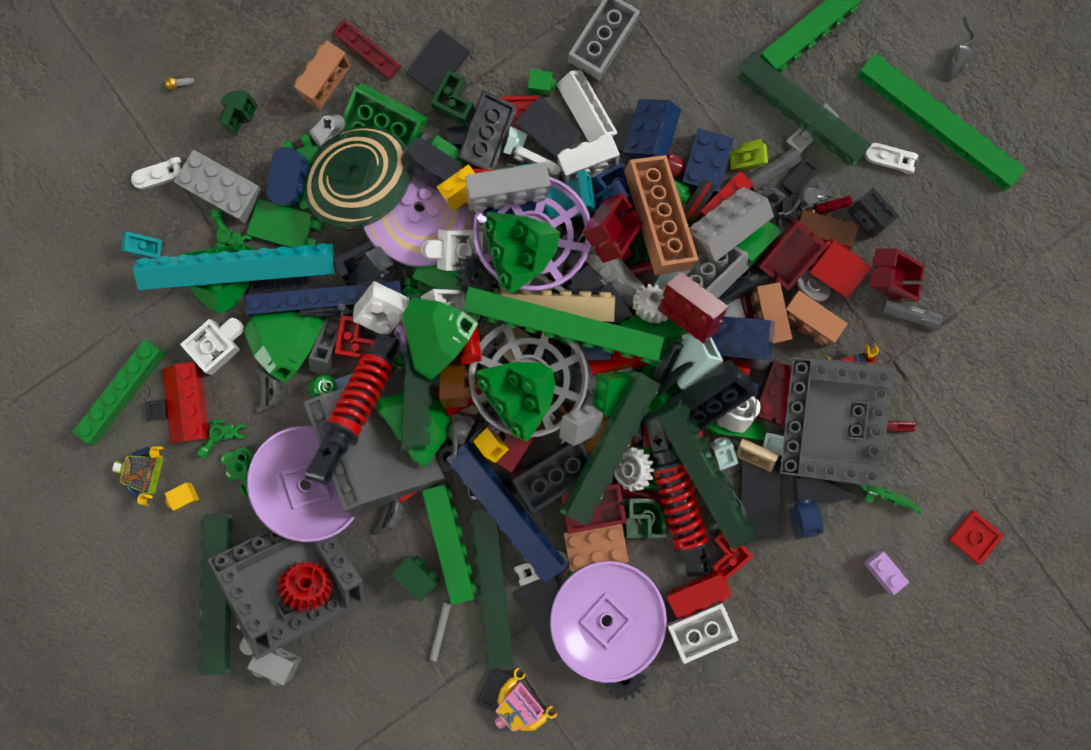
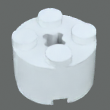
M754 396L718 419V425L733 432H745L760 412L759 400H756Z

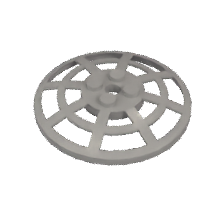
M504 323L491 331L481 341V354L489 342L503 332L508 343L498 350L492 360L482 356V361L470 364L469 386L473 401L479 412L490 424L512 435L507 426L493 419L481 404L488 400L484 394L478 395L476 391L475 373L477 363L489 368L503 365L498 363V360L505 352L511 349L515 357L512 362L541 363L553 369V373L562 369L564 375L563 388L555 385L554 394L559 395V398L550 407L542 420L546 429L535 431L531 437H540L553 433L561 428V421L553 425L549 414L559 408L565 398L576 401L570 413L578 412L585 399L588 388V369L584 354L576 341L575 344L567 342L575 354L564 359L558 349L548 343L549 337L544 336V332L540 339L520 338L516 340L512 327L505 326ZM535 344L538 346L534 355H522L518 345ZM545 348L553 353L559 362L548 366L541 359ZM578 361L582 374L580 394L568 390L570 385L568 366Z

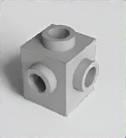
M483 316L478 328L480 338L483 340L491 331L506 322L498 320L497 323L486 321V316ZM505 333L497 335L490 343L492 345L502 344Z

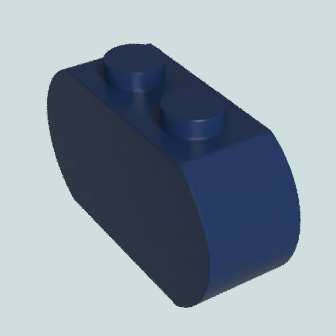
M284 147L273 153L266 191L268 198L272 202L285 207H293L302 201L306 191L305 179L309 173L307 158L301 152Z
M810 499L801 500L798 503H794V507L789 509L790 522L796 540L814 537L824 532L822 515L817 502H810Z

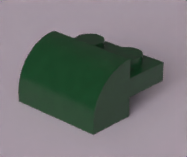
M235 90L227 93L220 101L225 108L220 114V124L230 134L237 136L243 120L251 122L258 106L257 103L245 91Z

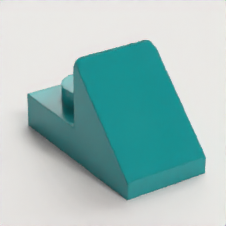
M123 232L120 251L132 253V256L160 258L162 240L131 232Z

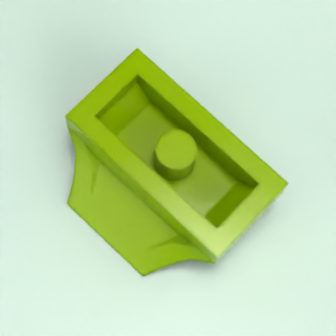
M762 139L743 143L739 149L730 152V166L733 171H747L764 167L768 164L766 144L762 142Z

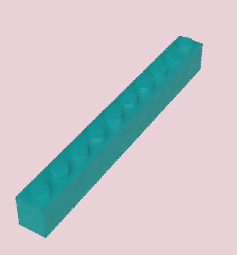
M321 243L314 246L300 245L290 248L283 246L277 249L261 248L253 251H222L215 254L201 253L191 256L184 254L178 257L141 258L136 260L133 272L138 290L335 274V263L333 261V245Z

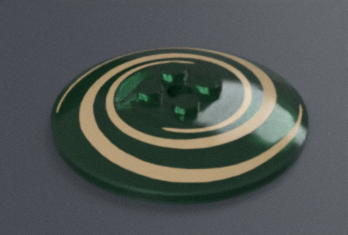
M375 126L356 127L334 136L316 152L308 165L307 175L304 176L303 193L308 208L321 222L340 229L360 228L380 220L398 205L409 187L412 174L410 171L405 170L401 164V154L407 148L406 145L393 132ZM357 169V172L350 175L352 170Z

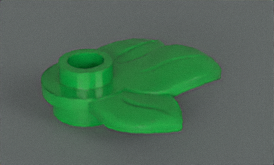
M240 447L235 451L226 452L221 457L220 463L227 466L226 477L229 481H236L240 477L232 469L235 464L240 469H243L241 465L243 460L240 458V454L245 456V460L250 466L253 459L250 449Z

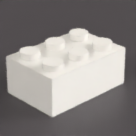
M601 135L595 141L590 143L583 142L574 149L561 151L557 157L562 179L564 182L578 179L577 171L584 169L592 178L618 165L620 154L612 135Z
M719 602L711 604L705 610H697L686 618L681 617L666 624L681 661L684 664L738 641L724 605Z

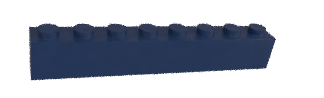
M400 281L379 283L402 294V284ZM371 284L245 295L247 315L253 317L254 315L299 312L300 309L336 307L340 303H343L345 307H354Z
M467 442L457 450L454 461H449L452 457L450 455L447 458L450 467L460 475L463 484L472 490L475 499L486 508L487 514L495 519L499 529L507 534L511 544L522 553L523 559L534 568L537 577L546 583L560 573L568 563L478 450Z

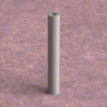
M448 602L443 603L429 659L431 661H437L451 607V603Z

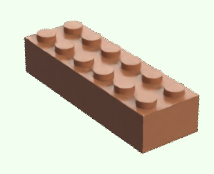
M667 156L630 160L624 173L636 213L643 223L641 230L655 275L691 270L699 259Z

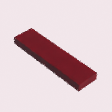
M345 19L332 32L336 38L389 81L402 68L397 61Z

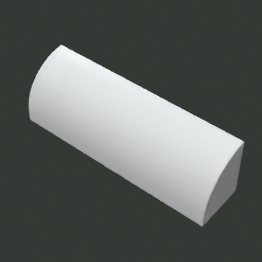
M582 70L570 71L556 84L589 143L595 141L601 135H612L614 137L618 134Z

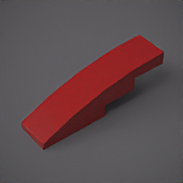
M614 350V354L611 353V360L588 361L593 376H597V373H606L612 370L613 372H618L629 367L635 369L650 364L642 362V357L634 355L633 359L623 357L616 350Z

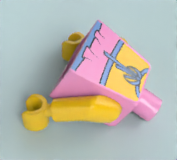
M517 668L514 671V677L509 678L500 689L497 700L499 707L496 709L499 717L495 719V724L500 729L508 726L513 732L517 730L534 731L544 724L547 718H555L557 712L555 711L549 715L548 711L553 708L552 705L546 706L543 710L521 682L517 684V681L522 680L526 674L524 673L521 678H518L516 672L520 668Z

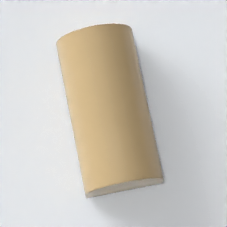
M742 439L736 453L737 458L769 472H772L779 454L745 439Z

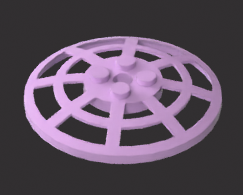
M549 177L551 186L565 193L576 206L565 212L557 202L550 198H545L544 201L537 202L535 211L523 212L519 205H514L513 203L507 204L497 212L505 213L508 209L512 208L515 215L528 216L548 223L554 228L562 223L566 225L567 240L559 239L558 247L565 248L562 255L554 263L551 260L545 270L540 273L550 272L556 281L540 286L524 285L519 288L520 290L542 291L565 283L580 270L591 248V244L586 238L585 244L573 242L574 235L570 218L581 213L585 227L591 220L585 204L569 186ZM547 204L554 208L560 216L551 220L542 213L544 205ZM484 211L477 212L473 226L475 248L483 265L498 279L496 271L489 264L493 260L491 252L484 255L479 240L480 223L484 225L486 217L483 216ZM570 250L582 251V255L575 267L568 274L562 276L557 267L565 261Z

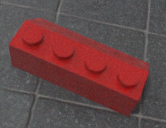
M196 362L175 364L162 369L171 445L208 440L209 428L202 369Z

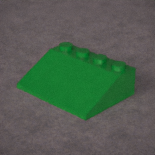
M361 84L353 89L343 115L345 127L336 138L339 140L351 137L373 139L384 147L388 159L394 162L398 160L397 151L389 138L378 132L355 129H374L385 132L400 144L404 152L409 144L424 131L429 118L367 85ZM349 141V142H345V143L348 144V145H352V144H364V145H367V146L371 147V148L376 152V154H377V156H378V159L383 158L382 155H381V153H380V151H379L374 145H372V144H370V143H368V142H364V141ZM353 146L376 159L375 154L370 149L362 146Z

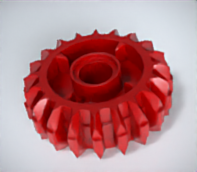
M303 560L301 565L295 561L294 568L288 565L287 571L282 572L278 583L280 599H284L285 606L290 604L291 610L297 607L299 613L302 609H306L305 611L308 613L310 608L316 611L318 605L323 607L324 601H328L332 594L333 581L330 580V573H326V567L320 569V563L313 565L312 560L309 564H305ZM302 585H309L310 587H308V588H303V587H301V586H302Z

